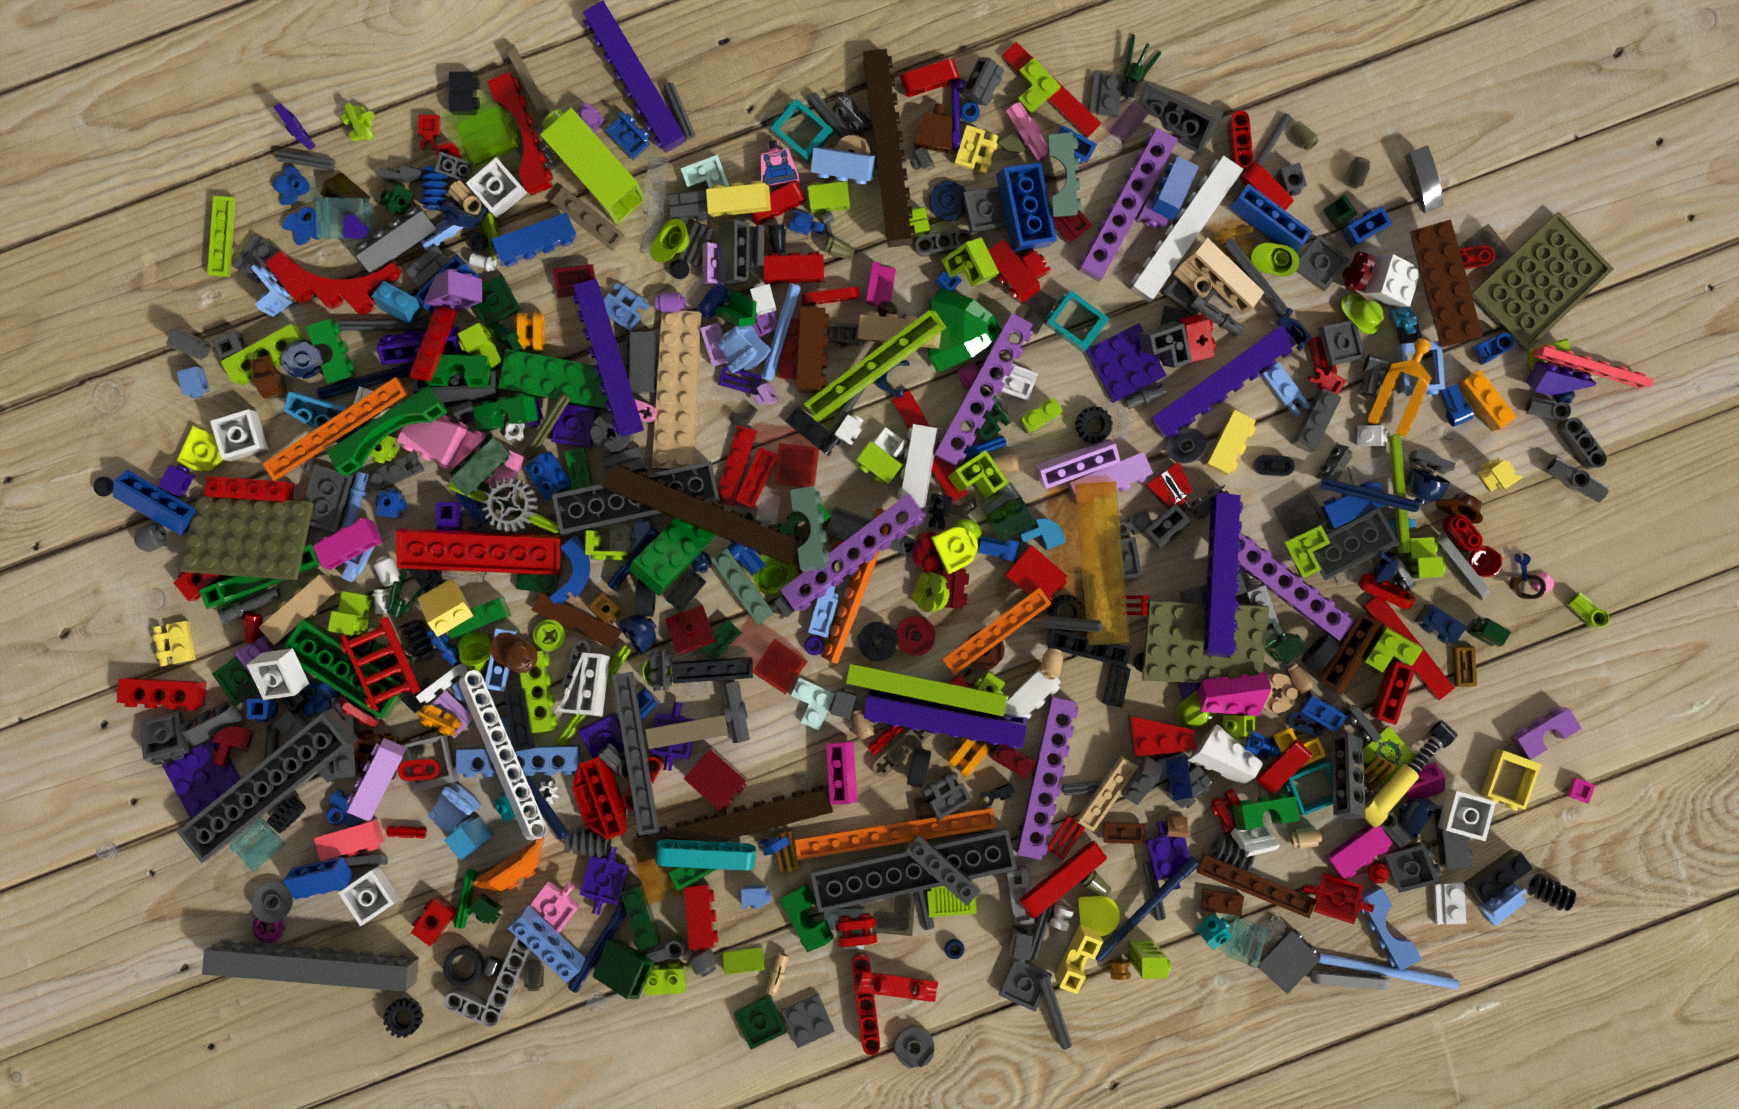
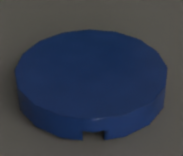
M944 181L937 184L929 197V206L932 213L943 221H955L961 218L965 213L961 196L962 193L966 192L965 188L954 181Z
M296 340L289 343L282 352V366L292 377L308 379L316 376L322 369L323 354L317 345L313 346L310 341Z

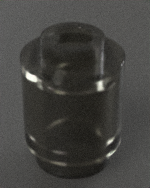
M1355 157L1351 161L1344 178L1348 187L1357 189L1364 185L1370 170L1369 160Z
M541 960L526 961L523 986L528 991H539L540 987L544 986V966Z

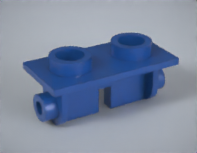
M1251 730L1246 739L1245 750L1266 760L1268 756H1279L1280 748L1273 745V740Z

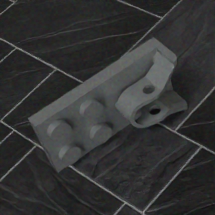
M1377 508L1327 534L1330 544L1314 551L1313 554L1321 568L1320 573L1326 582L1377 556L1380 551L1384 552L1394 546L1398 548L1400 545L1381 510Z

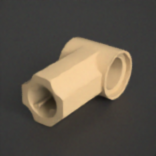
M461 180L454 182L450 186L448 193L467 213L479 217L482 206H485L483 202ZM478 204V208L472 211V206Z
M1187 261L1182 263L1173 274L1192 291L1194 296L1198 295L1201 298H1205L1212 289V281L1201 275ZM1200 283L1205 284L1207 290L1204 292L1199 291L1197 285Z

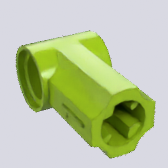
M1577 592L1566 604L1590 628L1604 627L1609 622L1608 613L1599 609L1581 592ZM1595 614L1599 616L1598 623L1594 622L1593 617Z

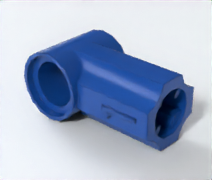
M1458 384L1440 390L1447 408L1446 417L1452 427L1473 420V411L1465 403Z
M981 536L978 553L1016 562L1020 542Z
M734 542L727 546L733 556L740 560L751 576L765 566L764 562L753 550Z

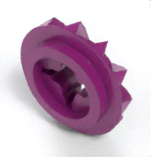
M255 917L252 923V931L259 941L272 943L283 936L282 934L285 930L284 919L274 922L272 924L273 930L270 929L265 932L267 928L265 923L267 922H263Z

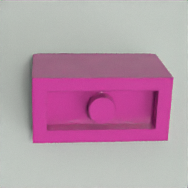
M879 262L872 263L866 304L890 307L896 273L895 268L881 266Z
M1436 762L1422 767V771L1417 773L1419 778L1406 792V802L1409 803L1413 798L1417 797L1428 798L1445 791V776Z

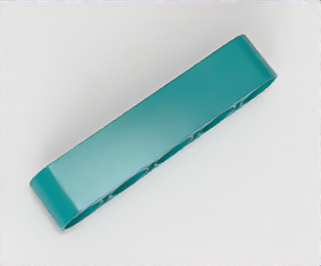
M662 839L657 842L655 862L665 867L751 870L755 866L756 847L748 843Z

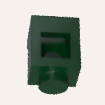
M483 893L476 899L467 914L471 915L474 913L476 919L482 923L489 924L491 922L495 924L501 916L499 911L502 909V906Z

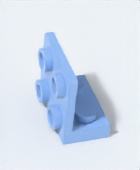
M252 265V270L270 290L269 293L261 295L255 305L260 311L276 317L293 303L289 298L290 294L283 286L280 287L276 283L278 279L271 271H267L264 267L259 268L256 265Z
M1512 883L1486 903H1480L1478 907L1490 923L1496 926L1527 902L1522 896L1527 891L1525 888Z

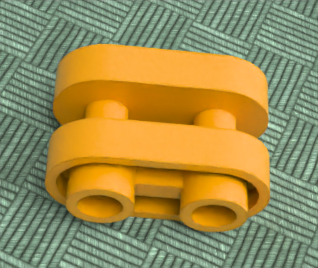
M534 312L533 318L530 319L528 313H518L517 317H514V327L517 329L519 337L518 342L522 346L518 351L528 352L529 346H533L535 352H544V313ZM533 326V338H529V327Z
M962 737L960 739L962 744L958 749L953 748L947 755V758H949L947 763L953 768L959 764L963 767L960 774L967 778L989 752L991 746L986 742L980 746L976 741ZM971 748L975 753L967 761L963 757Z

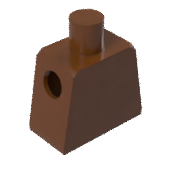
M935 104L933 113H924L915 138L914 148L922 147L930 151L951 154L952 117L945 116V105Z

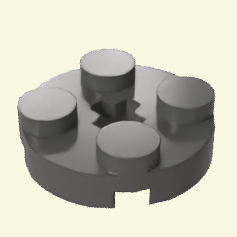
M911 1025L897 1035L894 1048L899 1062L908 1068L923 1067L931 1061L935 1045L931 1034L926 1029ZM918 1043L919 1050L910 1051V1044Z

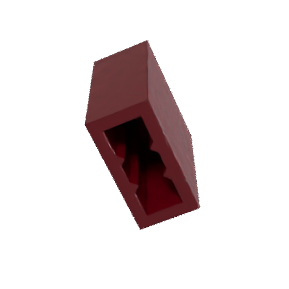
M713 747L707 751L684 777V780L719 811L722 807L727 809L734 801L731 797L736 792L740 794L747 786L745 784L747 778Z

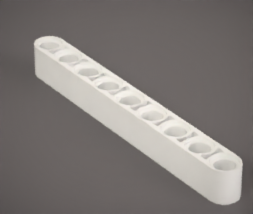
M471 670L459 679L461 691L523 836L531 841L542 838L547 831L546 824L480 672ZM468 676L473 678L474 685L468 683ZM476 695L482 698V704L476 702ZM484 714L489 715V723L485 722L483 718ZM492 732L497 734V742L492 739ZM500 751H503L506 754L505 760H502L500 758ZM508 770L513 771V779L508 777ZM516 788L521 790V798L517 797L515 793ZM524 807H527L530 811L528 817L523 812ZM533 825L537 827V835L532 833Z

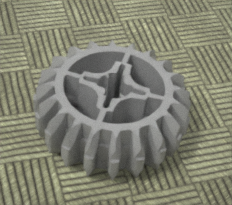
M511 477L509 482L507 478H503L502 484L496 480L495 485L497 487L495 488L490 485L489 489L492 492L484 493L488 500H482V503L487 504V507L482 508V510L489 512L485 518L491 519L490 524L492 526L497 524L496 528L498 530H501L504 526V531L509 532L511 527L515 532L518 529L517 525L524 529L525 525L523 522L525 521L530 524L531 521L528 517H535L531 510L538 508L536 505H532L533 502L537 501L536 497H531L535 493L534 490L528 491L530 485L527 483L523 485V480L521 479L516 482L514 477ZM513 489L506 497H499V494L503 491ZM519 492H521L524 497V507L520 506L518 502L520 497L518 495ZM502 501L514 503L513 505L518 508L508 507ZM495 502L501 505L500 517L496 513ZM512 513H521V515L516 519L506 521L507 518L512 515Z

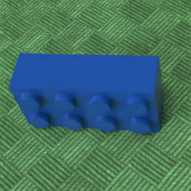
M1041 163L1004 167L996 174L1011 249L1017 252L1049 247L1057 241Z

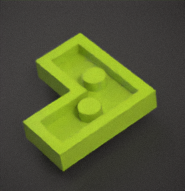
M1035 57L1019 71L1031 87L1018 98V102H1021L1031 115L1053 96L1061 86Z
M1320 525L1284 543L1302 579L1321 570L1313 552L1330 544V541Z

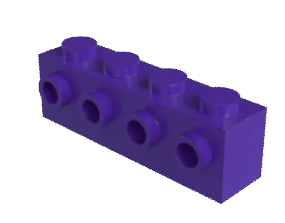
M452 326L442 351L443 355L462 353V348L458 343V340H460L458 335L461 332L460 327ZM424 329L422 332L406 331L400 335L385 334L380 337L376 348L381 365L415 361L427 329Z

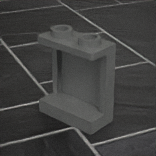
M1287 927L1285 929L1286 934L1262 958L1258 956L1254 960L1286 994L1321 960L1316 955L1318 951L1310 943L1306 945L1302 941L1304 937L1296 929L1291 931Z

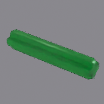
M467 869L465 871L454 921L455 928L463 929L466 926L467 912L474 888L472 882L476 879V870Z

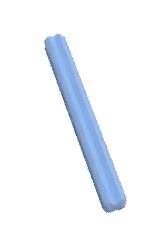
M789 285L770 347L771 351L768 354L763 370V379L772 381L800 293L801 287L799 285Z

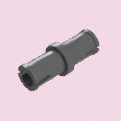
M1163 384L1147 390L1142 389L1140 393L1126 397L1124 400L1128 410L1141 404L1145 403L1147 405L1154 399L1166 396V391Z

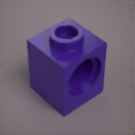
M178 464V466L169 465L158 486L176 496L184 497L195 475L189 473L190 469L181 464Z

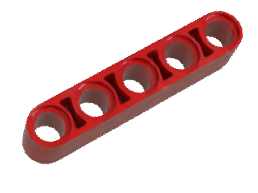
M1096 841L1089 842L1023 895L1019 903L1030 918L1037 917L1104 863L1107 856Z
M858 952L852 958V971L862 1048L866 1054L874 1055L880 1050L875 995L857 991L861 970L871 972L870 958L866 953ZM858 959H864L867 964L864 967H858L855 962ZM868 999L872 1004L869 1007H863L861 1001ZM870 1019L874 1022V1025L866 1027L863 1022ZM871 1039L875 1040L877 1044L874 1047H869L866 1045V1042Z

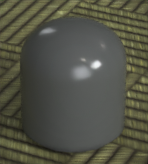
M493 956L487 957L483 973L488 977H495L503 962Z

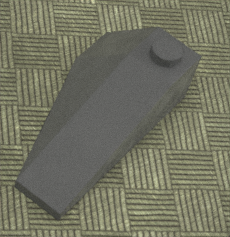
M1148 82L1145 83L1139 102L1155 118H1159L1166 125L1165 128L1169 132L1172 131L1179 138L1178 141L1183 146L1198 154L1205 148L1223 115V111L1205 102Z

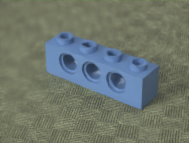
M529 905L514 917L508 927L520 941L565 983L580 972L586 958Z

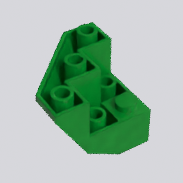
M940 288L929 300V310L936 311L947 327L941 331L939 349L928 348V358L937 372H942L972 358L990 345L1002 332L994 316L972 298Z

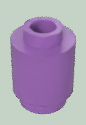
M661 292V294L656 295V310L681 313L682 309H685L686 300L685 297H682L681 292Z

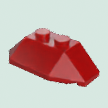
M599 757L579 763L571 788L585 826L600 834L606 840L625 834L626 808L623 805V799L613 772Z

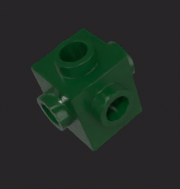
M388 182L386 189L381 193L379 204L386 207L384 211L394 216L397 213L405 215L406 210L411 206V199L414 193L398 184Z

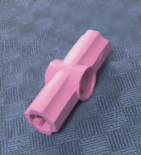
M1021 102L1015 103L1005 113L1016 128V133L1022 144L1028 147L1037 162L1042 161L1049 156L1048 144L1042 137L1039 125L1034 119L1030 118Z

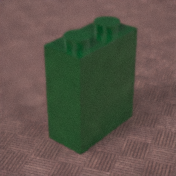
M608 939L603 947L602 955L595 966L592 977L625 999H639L655 961L621 940Z

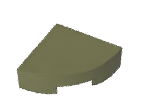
M1016 132L998 142L1003 150L1013 153L1025 151V147Z

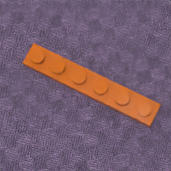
M1039 587L942 660L953 675H956L1052 603Z

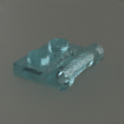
M261 818L255 823L253 828L238 841L231 843L229 847L252 872H255L286 844L268 823ZM260 831H263L265 835L246 851L243 846Z
M1236 917L1226 956L1259 969L1266 935H1269L1270 929ZM1255 931H1257V940L1255 943L1252 958H1250V949L1254 939Z

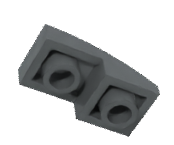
M439 151L433 171L468 182L474 163Z
M409 165V167L401 166L400 171L390 167L387 170L380 168L378 176L384 181L392 183H414L422 181V176L425 174L421 171L420 167Z

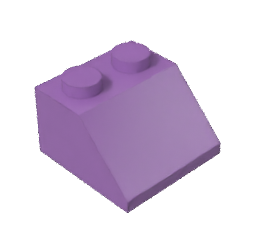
M445 269L444 272L435 276L424 299V304L455 309L456 312L481 303L482 279L474 277L473 274L458 273L455 269Z

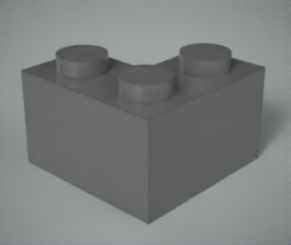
M1170 322L1138 333L1142 353L1153 355L1160 353L1163 366L1177 368L1192 362L1184 323Z

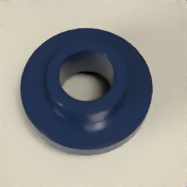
M950 939L946 942L944 950L950 959H959L964 954L965 948L960 940ZM953 945L958 947L956 952L951 951Z

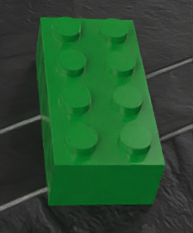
M675 519L633 560L629 570L656 595L660 596L711 544L715 535Z

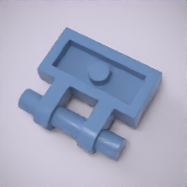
M616 283L613 289L618 292L617 296L614 297L608 293L604 299V304L609 318L632 332L643 317L636 311L639 308L647 311L650 304L644 301L645 298L632 293L627 286ZM624 298H627L628 300L633 302V304L631 305V307H629L626 304H624L622 300Z

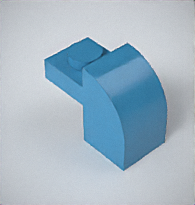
M1050 519L1035 520L1036 529L1033 526L1022 530L1023 534L1019 535L1021 543L1040 536L1046 550L1066 543L1060 526Z

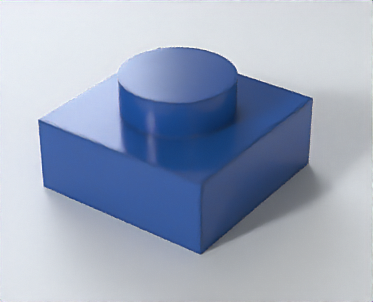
M944 269L934 282L940 288L953 291L962 279L958 275L950 278L946 269Z

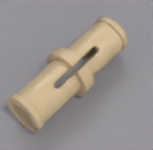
M777 952L773 969H770L769 974L771 976L766 993L778 995L781 981L785 977L784 971L789 955Z

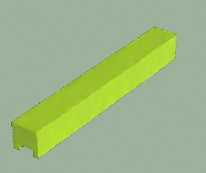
M928 310L805 402V407H808L814 420H823L947 327L936 311Z
M857 664L849 665L846 684L999 716H1005L1008 695Z

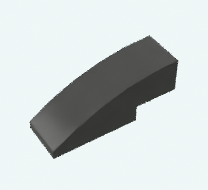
M1426 145L1409 152L1404 157L1412 174L1410 180L1423 212L1426 213L1443 206L1441 185L1429 146Z

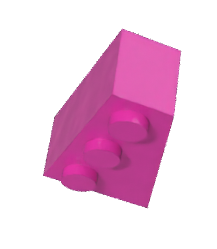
M1261 671L1260 675L1255 676L1241 674V678L1228 679L1227 676L1202 680L1197 697L1201 712L1260 716L1272 688L1267 671Z

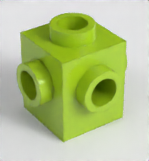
M387 436L381 440L369 454V456H373L372 461L383 464L385 460L392 462L398 451V447H396L397 438Z
M986 672L983 678L979 677L973 687L986 691V687L990 686V692L1003 694L1001 689L1005 682Z
M1223 715L1222 728L1234 739H1244V736H1249L1251 730L1255 732V716Z

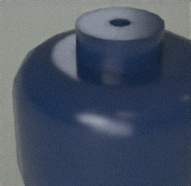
M1574 391L1554 395L1556 402L1571 404L1572 400L1576 397Z
M702 552L691 565L695 572L706 573L708 571L707 568L712 566V562L708 553Z

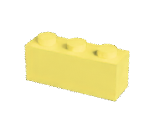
M752 181L749 185L733 183L731 187L714 185L712 189H706L708 214L712 217L771 211L769 186L763 183V181Z
M1236 410L1231 411L1204 465L1223 475H1228L1230 472L1233 473L1238 465L1236 460L1239 454L1242 455L1247 447V444H1245L1247 438L1251 437L1256 429L1254 426L1256 420Z

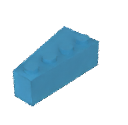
M289 391L283 411L317 429L349 407L298 391ZM372 419L367 421L366 423H364L348 435L344 436L340 440H338L337 443L342 442L343 440L351 436L353 433L367 426L370 422H372Z
M480 816L476 819L471 817L447 832L449 837L444 841L459 860H464L495 834Z

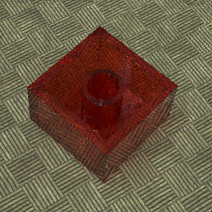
M779 443L774 483L776 485L800 488L815 487L820 449L817 447Z
M775 638L752 673L786 695L809 660Z

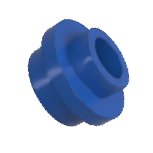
M967 102L962 105L960 116L964 121L974 122L979 117L980 110L977 104ZM967 110H972V111H973V115H971V116L967 115V114H966V111H967Z

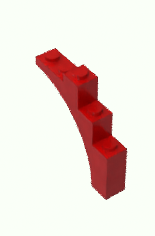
M279 251L265 262L293 299L299 303L308 302L315 293L326 307L333 309L341 306L344 302L343 300L346 299L355 312L360 315L368 314L374 309L376 303L372 295L383 281L394 283L400 278V274L403 273L400 267L392 262L380 271L365 277L330 279L307 272L282 251Z

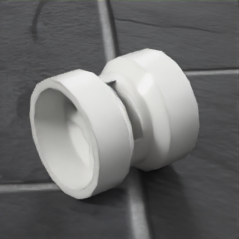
M1055 905L1053 909L1055 914L1050 918L1049 925L1063 931H1068V922L1073 917L1074 911L1064 906Z

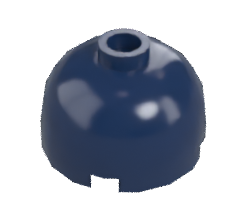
M1413 468L1407 478V489L1415 497V501L1426 504L1427 501L1434 502L1440 500L1445 495L1450 481L1439 475L1433 476L1428 471Z
M635 614L619 622V627L627 640L629 638L633 643V648L639 654H644L654 645L656 641L654 629L657 626L651 618L646 619L644 616H637Z
M1421 797L1413 798L1409 803L1405 801L1399 809V812L1402 813L1399 819L1402 828L1416 839L1438 805Z

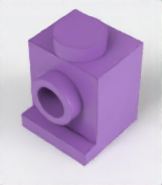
M587 102L577 113L595 134L605 122L599 111Z
M1148 199L1136 222L1140 223L1143 220L1148 227L1160 228L1161 226L1165 228L1169 219L1152 211L1155 202Z

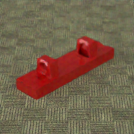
M861 970L857 991L935 1002L939 982ZM915 984H916V985H917L916 994H913V992H914V986H915Z

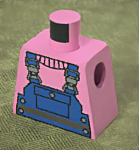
M778 140L767 142L768 153L761 154V181L769 186V190L784 187L793 182L800 184L799 175L789 150H780Z

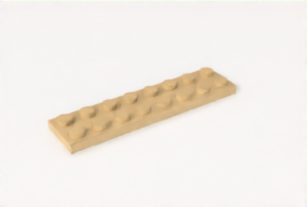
M681 311V313L662 312L656 394L657 417L655 418L652 457V468L675 469L693 465L702 312Z

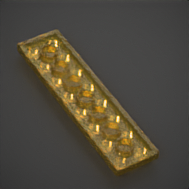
M1116 481L1075 484L1085 617L1091 620H1101L1103 625L1101 632L1087 631L1088 645L1128 643L1129 632Z

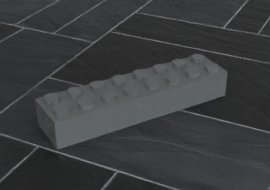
M711 461L647 474L648 479L653 481L660 479L667 483V487L672 489L675 486L682 488L686 491L685 494L693 497L694 494L705 498L704 502L708 504L720 502ZM603 484L552 494L561 535L663 514L603 489Z

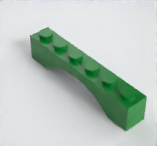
M429 385L342 442L336 444L327 453L334 468L344 477H347L363 467L372 450L390 433L410 424L431 423L448 411L439 394Z
M314 544L304 547L298 575L321 566L313 549ZM237 576L199 590L206 609H217L283 582L285 579Z

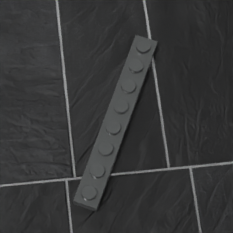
M633 671L612 675L638 834L657 833L660 829Z

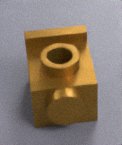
M603 592L588 606L589 610L605 625L609 622L613 624L620 617L618 614L620 609ZM604 606H608L610 610L609 612L604 613L602 611V608Z

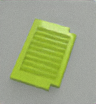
M945 886L931 888L930 891H927L929 918L977 914L976 897L966 906Z

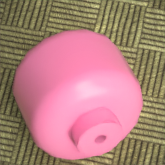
M1542 572L1536 575L1545 581V593L1554 587V580L1548 573ZM1532 579V589L1539 592L1541 589L1540 582Z

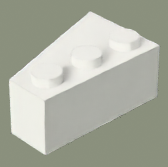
M582 653L573 672L570 685L564 692L565 696L560 706L558 705L556 709L557 712L603 716L610 662L609 656Z
M1215 725L1203 734L1196 746V750L1192 752L1188 759L1192 763L1197 762L1204 765V768L1207 770L1213 769L1221 773L1220 776L1240 785H1244L1255 778L1263 765L1262 761L1251 752L1245 750L1244 746L1219 725Z

